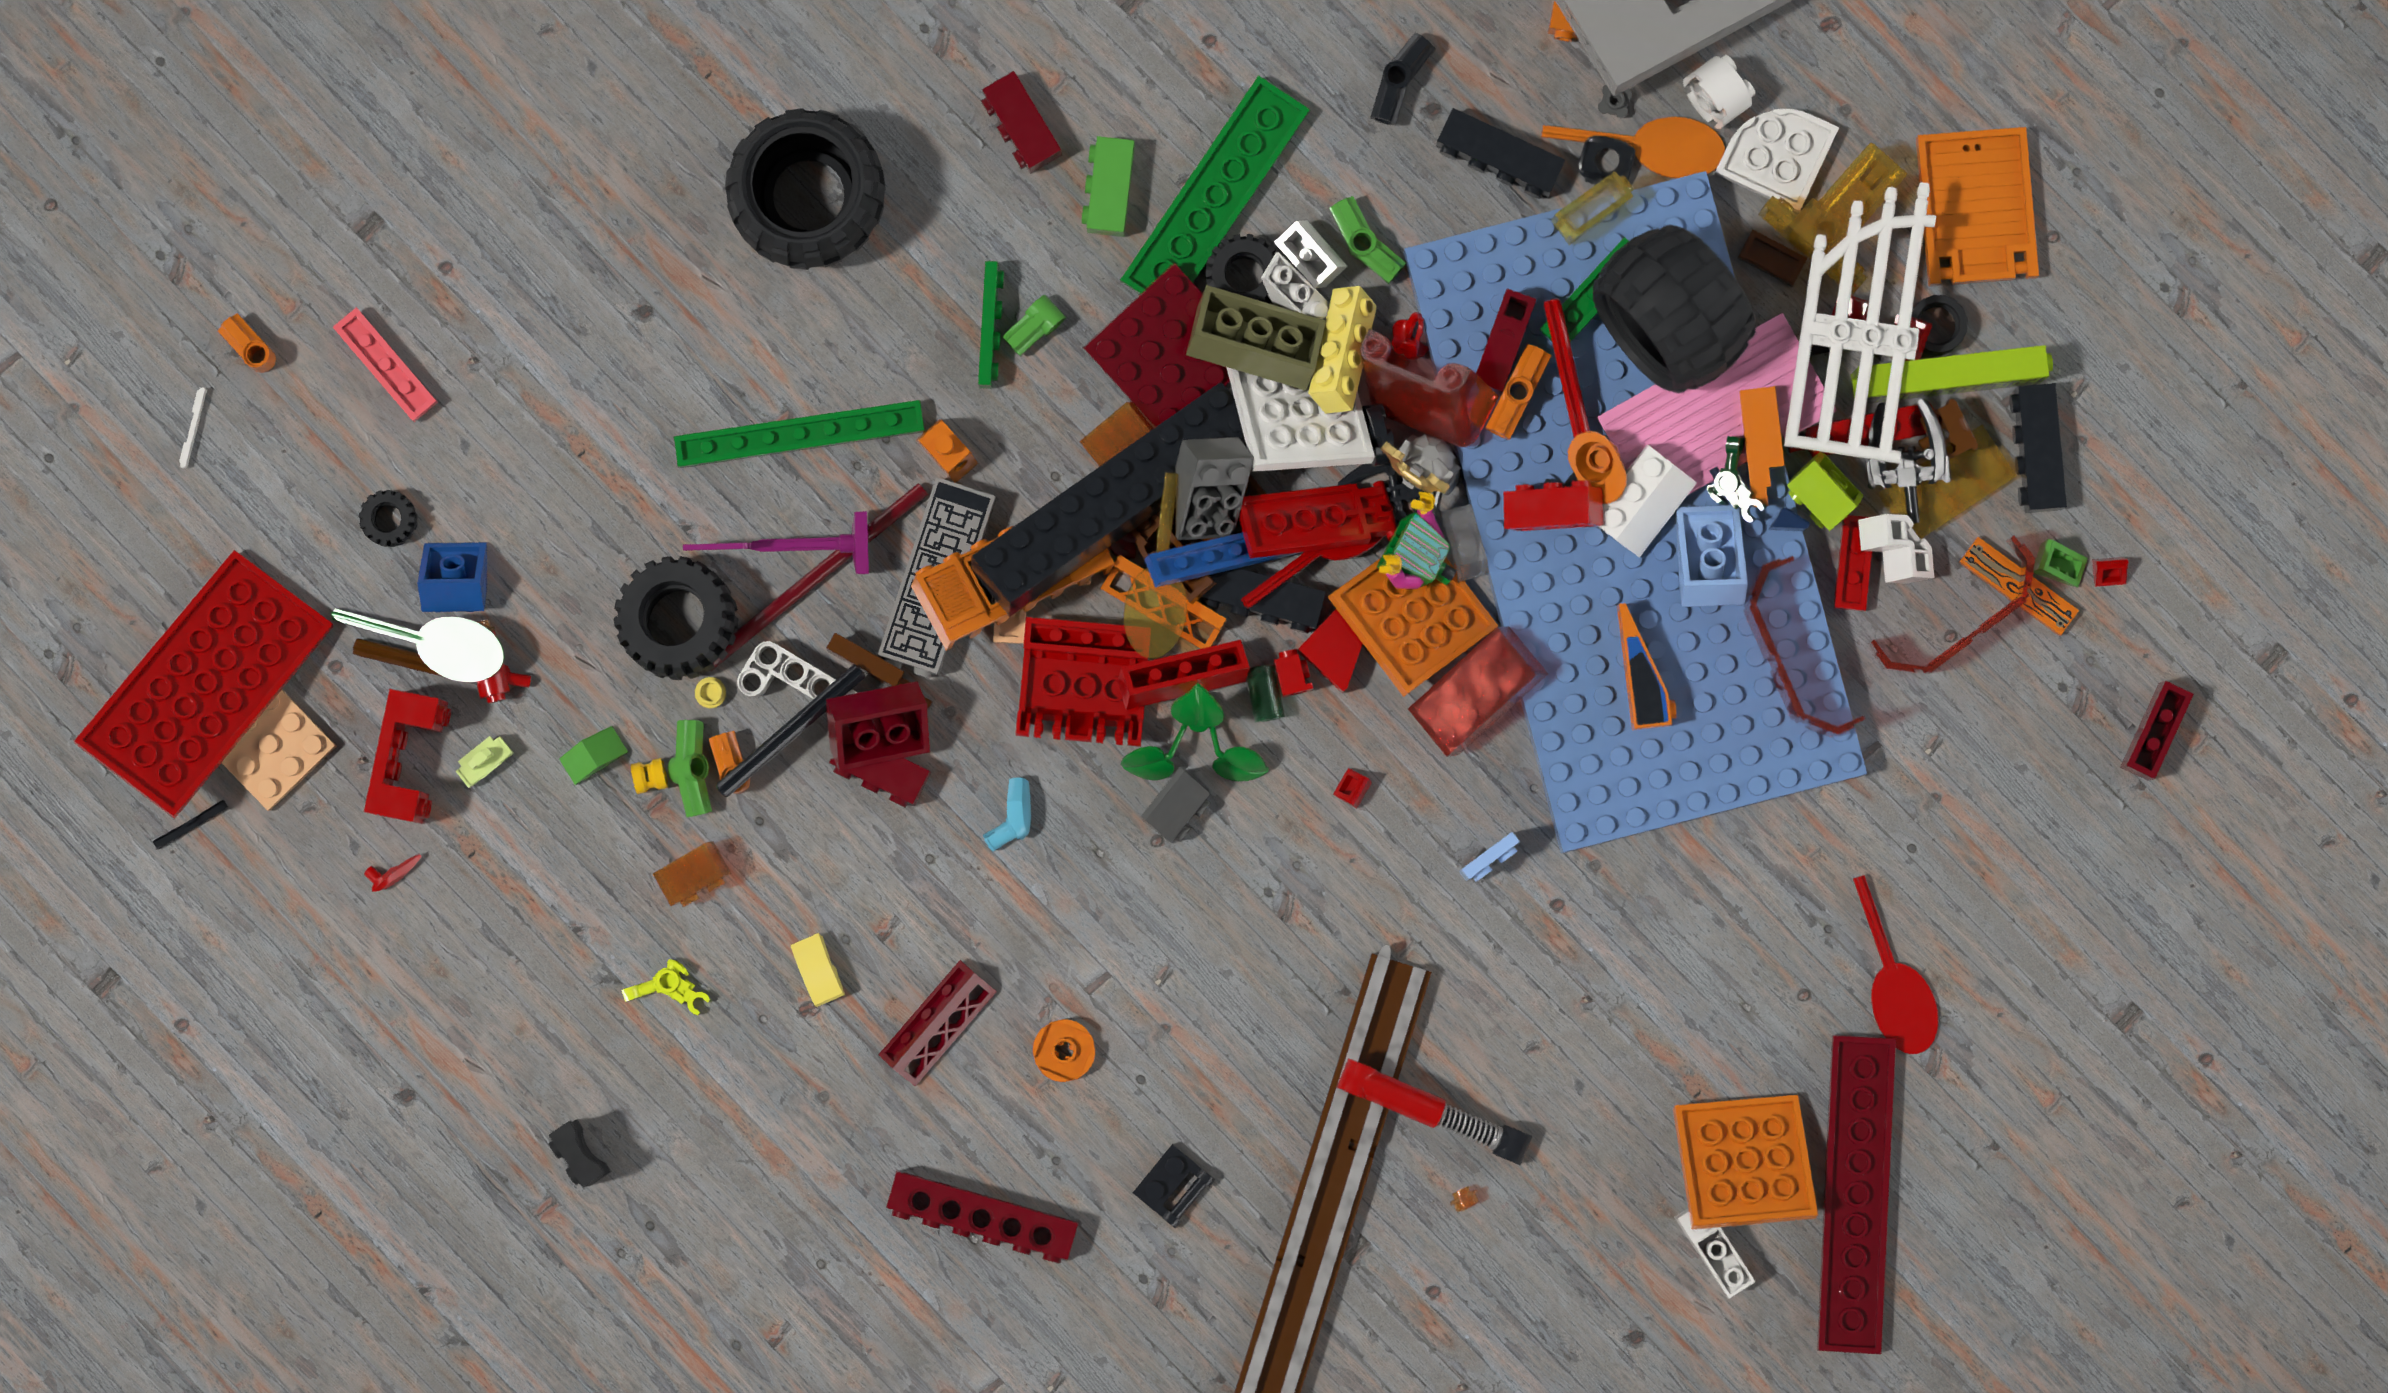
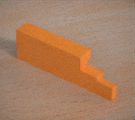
M1776 386L1739 390L1750 488L1754 493L1751 497L1762 500L1766 506H1769L1767 487H1771L1769 468L1785 466Z

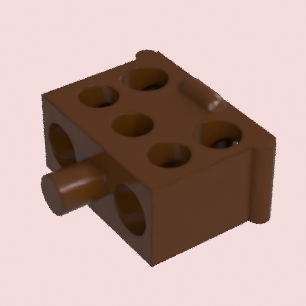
M1947 400L1946 405L1934 410L1941 428L1946 434L1945 444H1950L1953 448L1952 453L1947 452V456L1950 459L1967 450L1973 451L1978 448V443L1956 400ZM1920 417L1919 420L1927 437L1919 440L1918 443L1921 449L1925 450L1930 447L1923 417Z

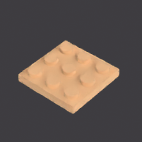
M282 689L221 763L267 811H271L337 745Z

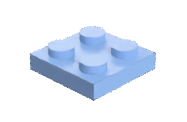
M1511 832L1459 871L1466 881L1470 878H1473L1475 882L1492 871L1489 864L1498 859L1502 863L1515 854L1517 850L1514 846L1520 841Z

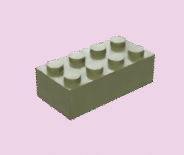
M1206 285L1197 307L1186 355L1306 391L1316 368L1326 320Z

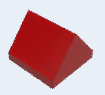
M2127 558L2092 559L2095 587L2126 584L2129 564Z
M1348 768L1333 795L1357 809L1372 781L1366 776Z

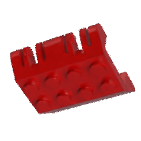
M1026 617L1016 736L1029 737L1030 727L1033 724L1034 738H1041L1044 726L1043 721L1055 722L1052 728L1053 739L1060 740L1062 727H1066L1065 740L1092 742L1093 730H1097L1096 743H1103L1106 737L1105 726L1117 727V730H1115L1116 745H1123L1125 732L1128 733L1127 746L1141 747L1145 706L1126 710L1118 685V678L1121 667L1149 661L1151 628Z

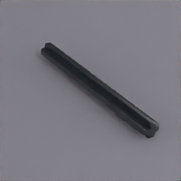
M856 664L852 665L716 784L717 790L724 797H729L827 711L826 699L845 696L865 678L864 672Z

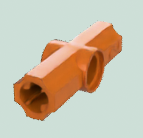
M1526 345L1485 429L1501 438L1511 439L1552 355L1536 346ZM1516 384L1524 386L1527 390V396L1521 400L1513 398L1510 394L1511 386Z

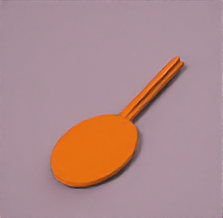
M1684 117L1655 119L1643 125L1635 136L1543 125L1541 137L1576 142H1585L1591 136H1606L1621 140L1634 147L1635 156L1644 167L1658 175L1674 179L1704 171L1707 174L1713 172L1718 167L1725 152V146L1721 137L1712 128L1699 121Z

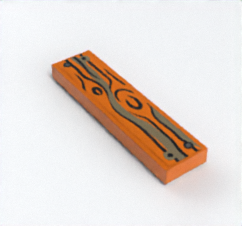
M1980 537L1974 540L1958 562L2058 636L2062 635L2079 612L2077 608Z

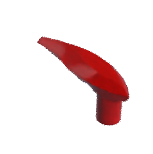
M420 853L398 866L391 867L383 875L373 866H370L364 872V876L374 884L372 892L387 889L401 880L421 859Z

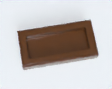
M1753 229L1737 257L1791 287L1794 285L1807 260V257Z

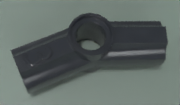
M1415 32L1394 59L1385 66L1370 119L1386 125L1396 126L1409 82L1436 50L1422 35ZM1398 70L1404 74L1405 79L1399 84H1394L1388 79V74L1391 71Z

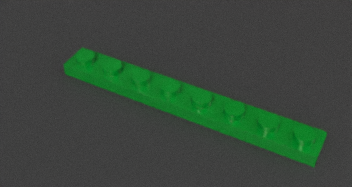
M915 400L674 436L678 468L921 433L925 432L921 401Z

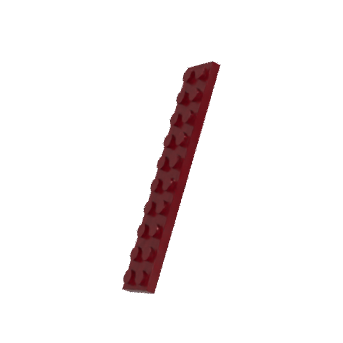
M1832 1035L1817 1336L1818 1351L1881 1354L1896 1039Z

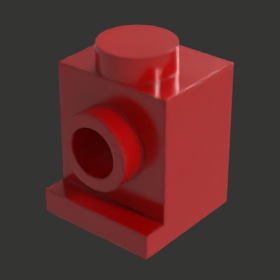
M1297 649L1280 652V658L1274 659V665L1282 698L1313 691L1312 683H1305V679L1310 678L1306 659L1300 661Z

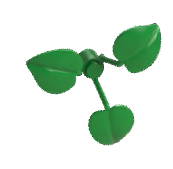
M1199 683L1185 695L1178 698L1171 706L1172 716L1182 723V726L1170 751L1164 754L1160 748L1155 746L1141 747L1127 754L1120 764L1126 771L1146 780H1162L1169 777L1174 772V763L1170 759L1173 758L1189 726L1195 732H1204L1207 728L1210 729L1216 756L1219 757L1213 761L1212 768L1221 777L1231 781H1250L1265 775L1269 771V767L1266 766L1263 758L1249 748L1232 747L1225 752L1221 751L1215 726L1222 723L1224 713L1216 699Z

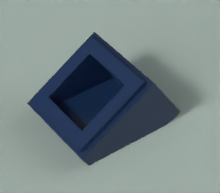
M1783 507L1768 529L1804 532L1810 524L1790 509Z

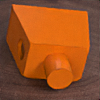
M941 419L916 439L954 483H957L979 464L969 449Z

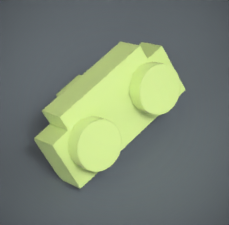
M489 736L458 761L461 767L456 770V773L467 787L471 788L513 755L514 752L501 736L495 740Z

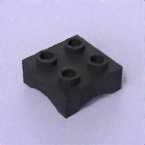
M570 1120L548 1134L552 1140L548 1143L550 1149L558 1159L564 1158L569 1166L566 1172L575 1185L581 1184L582 1187L591 1186L612 1172L608 1165L596 1158L587 1147L584 1140L583 1127L578 1120L573 1122Z

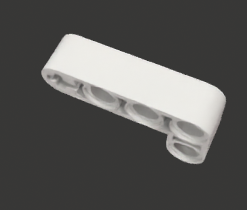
M766 641L760 643L754 649L739 674L737 684L739 690L744 695L758 698L767 691L774 677L814 699L817 697L814 692V686L818 681L827 680L832 684L836 679L779 645ZM767 648H773L777 653L775 662L770 665L763 664L761 661V654ZM794 664H800L804 669L803 676L797 681L790 680L787 675L789 667ZM750 675H757L761 680L760 687L756 691L750 692L745 688V680ZM850 690L846 695L855 694L857 692L854 690Z

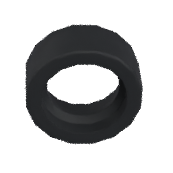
M1932 295L1923 298L1913 307L1911 317L1920 319L1927 309L1933 307L1943 308L1953 316L1955 331L1952 337L1943 343L1926 341L1923 353L1927 355L1941 356L1954 350L1963 341L1967 333L1968 319L1964 308L1956 300L1946 295Z

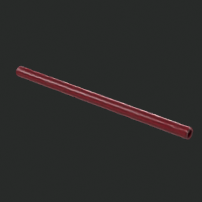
M919 483L867 524L868 543L928 495ZM835 550L733 633L736 636L734 644H728L725 649L728 655L723 661L718 658L713 663L715 668L853 557V553H840V550Z

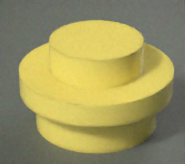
M707 677L696 685L695 698L705 708H716L724 702L726 688L719 679Z

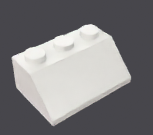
M1649 445L1644 447L1626 471L1627 481L1623 494L1616 501L1603 504V526H1598L1639 558L1697 484L1696 481Z

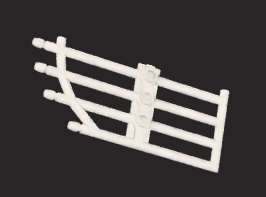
M1921 182L1918 186V198L1915 202L1914 215L1894 217L1897 188L1887 187L1884 197L1885 204H1883L1880 220L1861 228V215H1863L1864 210L1863 202L1853 201L1850 212L1852 216L1849 218L1847 236L1826 255L1824 253L1827 245L1826 235L1817 234L1814 240L1815 250L1812 253L1784 446L1900 463L1901 451L1892 450L1905 359L1915 360L1919 329L1911 328L1910 322L1924 227H1934L1936 222V215H1926L1928 207L1927 198L1930 193L1928 183ZM1912 227L1898 324L1879 323L1892 229ZM1879 234L1866 321L1848 318L1858 243ZM1844 256L1835 316L1816 313L1822 275ZM1812 345L1830 347L1817 438L1798 435ZM1843 349L1861 352L1848 443L1829 440ZM1874 354L1893 357L1879 448L1861 445Z

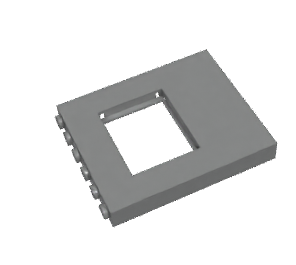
M1555 0L1613 96L1620 94L1792 1L1691 0L1671 11L1664 0Z

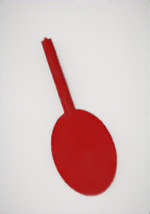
M1391 504V507H1390L1389 509H1387V510H1382V512H1386V511H1392V512H1393L1392 504ZM1383 537L1371 538L1369 544L1304 552L1241 598V601L1249 609L1321 556L1335 561L1351 559L1372 549Z
M1865 875L1853 878L1883 964V968L1879 970L1874 978L1871 989V1004L1874 1018L1885 1038L1896 1039V1048L1908 1054L1922 1053L1931 1046L1937 1034L1938 1010L1935 998L1927 982L1916 970L1905 964L1895 963Z

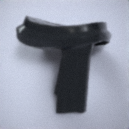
M1591 136L1584 142L1579 161V172L1585 178V182L1597 186L1604 184L1623 187L1627 184L1631 174L1635 149L1630 144L1606 136ZM1604 148L1615 150L1619 156L1618 166L1610 172L1599 170L1595 164L1596 154Z

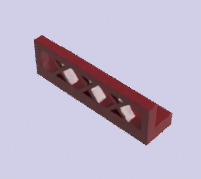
M959 960L878 1055L893 1070L916 1086L997 991L964 962ZM977 984L985 989L977 999L969 1001V994ZM961 1010L960 1019L956 1023L948 1025L949 1017L952 1013ZM941 1034L940 1042L936 1047L928 1048V1041L934 1035ZM920 1058V1065L912 1074L908 1073L905 1070L908 1064L913 1059Z

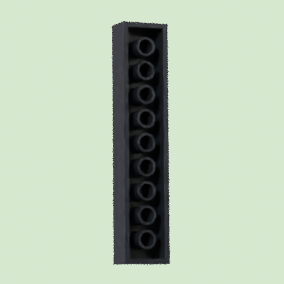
M1222 382L1218 383L972 555V571L1009 617L1176 500V463L1182 440L1238 437L1247 448L1234 396Z

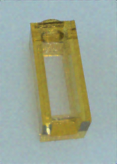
M1614 171L1557 212L1551 222L1570 246L1581 236L1628 204L1634 197L1631 193L1633 187L1625 176L1619 177L1616 171Z

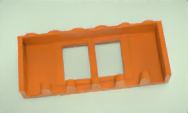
M1010 526L1002 530L1000 533H998V537L1014 526ZM987 539L980 540L970 547V551L962 555L960 552H955L947 556L943 563L935 567L932 565L925 566L915 573L916 576L911 587L946 651L952 649L956 640L967 635L969 638H973L981 633L982 628L994 622L1000 625L1009 618V615L998 602L993 605L990 604L968 564L972 562V555L994 540L989 542ZM1108 548L1022 608L1023 611H1030L1036 606L1038 601L1048 596L1051 599L1059 597L1064 589L1077 583L1078 586L1086 584L1094 574L1101 571L1104 575L1110 573L1115 563L1109 554Z

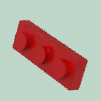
M1847 515L1842 521L1833 607L1835 609L1866 611L1872 551H1861L1858 520L1869 517Z

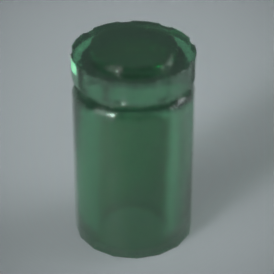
M1267 664L1249 669L1247 685L1255 723L1285 717L1278 678L1274 674L1276 672L1275 665Z

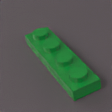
M1625 237L1562 304L1570 343L1598 313L1593 301V284L1599 278L1601 269L1612 255L1629 242ZM1546 322L1539 331L1552 341L1548 322Z
M985 261L978 386L982 389H992V381H998L999 363L993 361L994 350H1000L1001 332H995L996 319H1002L1003 302L997 301L998 289L1004 288V270H999L998 261Z

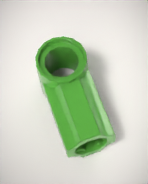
M1045 294L1038 298L1026 310V315L1002 336L1020 357L1044 335L1048 336L1066 319V316Z

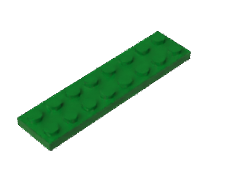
M1258 75L1120 279V282L1140 294L1169 266L1175 263L1194 284L1206 266L1208 258L1211 257L1212 250L1221 244V241H1223L1310 112V109Z

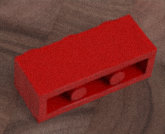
M1572 481V487H1562V483H1544L1543 489H1534V485H1516L1515 491H1504V529L1521 532L1603 526L1602 488L1591 486V481Z

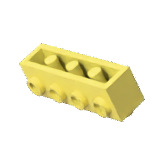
M1361 286L1336 288L1332 291L1316 368L1308 392L1325 414L1353 411L1377 309L1373 300Z

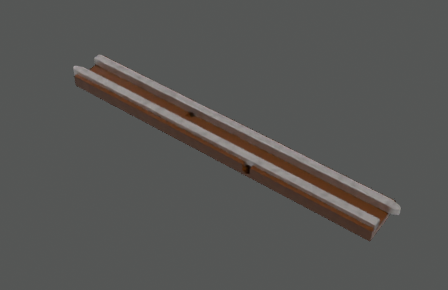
M1389 945L1383 946L1378 955L1371 953L1234 1393H1301L1372 1166L1374 1154L1389 1109L1336 1087L1348 1058L1376 1069L1378 1072L1392 1078L1399 1079L1432 973L1391 960Z

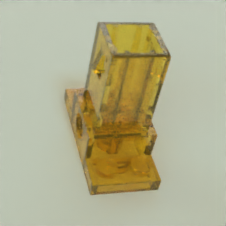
M1869 143L1819 201L1812 198L1797 216L1793 213L1794 208L1788 201L1782 197L1776 199L1774 196L1767 201L1758 215L1807 258L1812 260L1817 230H1823L1828 234L1829 239H1827L1826 249H1824L1826 255L1847 236L1849 218L1852 216L1850 212L1853 201L1863 202L1862 228L1885 202L1884 197L1887 187L1897 188L1907 176V172L1875 144ZM1868 168H1871V172L1861 182L1859 180ZM1880 178H1883L1874 190H1870ZM1844 256L1825 272L1839 285ZM1857 261L1851 295L1868 278L1863 274L1865 269Z

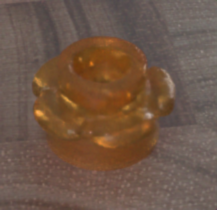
M1469 1186L1458 1190L1452 1194L1454 1200L1450 1202V1205H1454L1457 1213L1480 1202L1476 1195L1478 1190L1471 1192Z

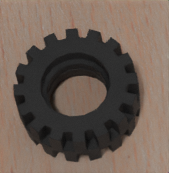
M380 490L376 494L368 496V500L362 503V510L359 512L360 528L372 542L384 547H396V545L404 544L405 540L413 536L412 533L417 528L416 520H418L414 505L403 494L393 490ZM384 506H394L401 514L400 524L392 531H383L376 524L377 512Z

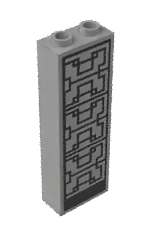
M936 477L878 652V656L884 658L886 662L901 669L902 664L914 668L913 674L930 679L932 674L939 676L947 651L911 585L916 576L915 573L921 568L928 565L935 567L943 563L947 556L955 552H960L962 555L970 551V547L973 544L984 539L997 501L996 496Z

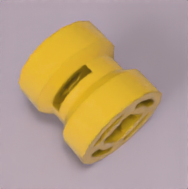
M662 758L652 759L649 764H642L641 762L631 764L632 779L637 794L646 793L650 788H657L658 790L668 788L667 773Z

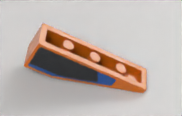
M1620 603L1617 605L1632 731L1671 726L1672 719L1677 717L1675 701L1669 700L1668 691L1626 603Z

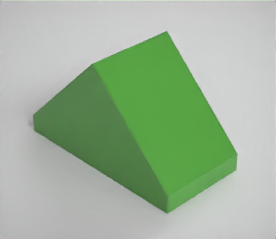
M2047 539L2040 545L2031 573L2073 587H2079L2088 558L2054 540Z
M610 726L581 740L560 757L559 760L573 783L577 785L629 752L613 726Z

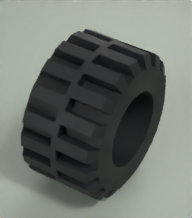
M1240 234L1233 235L1232 239H1224L1221 241L1220 246H1216L1212 250V255L1208 258L1206 285L1272 304L1263 281L1259 287L1252 291L1240 292L1228 284L1226 271L1228 266L1235 260L1247 258L1257 262L1264 274L1276 253V249L1272 244L1268 245L1265 239L1261 237L1259 239L1254 238L1253 234L1241 237Z

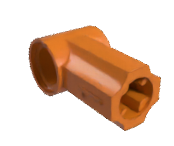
M238 313L227 318L221 324L218 332L240 355L245 364L259 373L268 372L274 367L276 362L274 351L266 345ZM258 350H265L263 361L253 363L254 353Z
M735 731L725 732L708 738L720 780L744 760ZM750 778L733 794L745 792L750 785Z

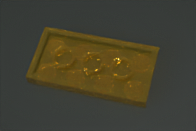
M1983 425L1971 431L1978 443V448L1973 451L1967 450L1950 459L1951 482L1945 483L1941 479L1936 484H1928L1929 481H1923L1921 485L1917 486L1920 523H1914L1912 529L1920 539L2017 476ZM1951 445L1946 448L1948 453L1953 451ZM1928 459L1927 461H1925L1924 463H1922L1920 466H1921V467H1929V466H1931V459H1930V460ZM1897 483L1891 484L1892 488H1885L1877 493L1890 514L1907 515L1904 487H1899Z

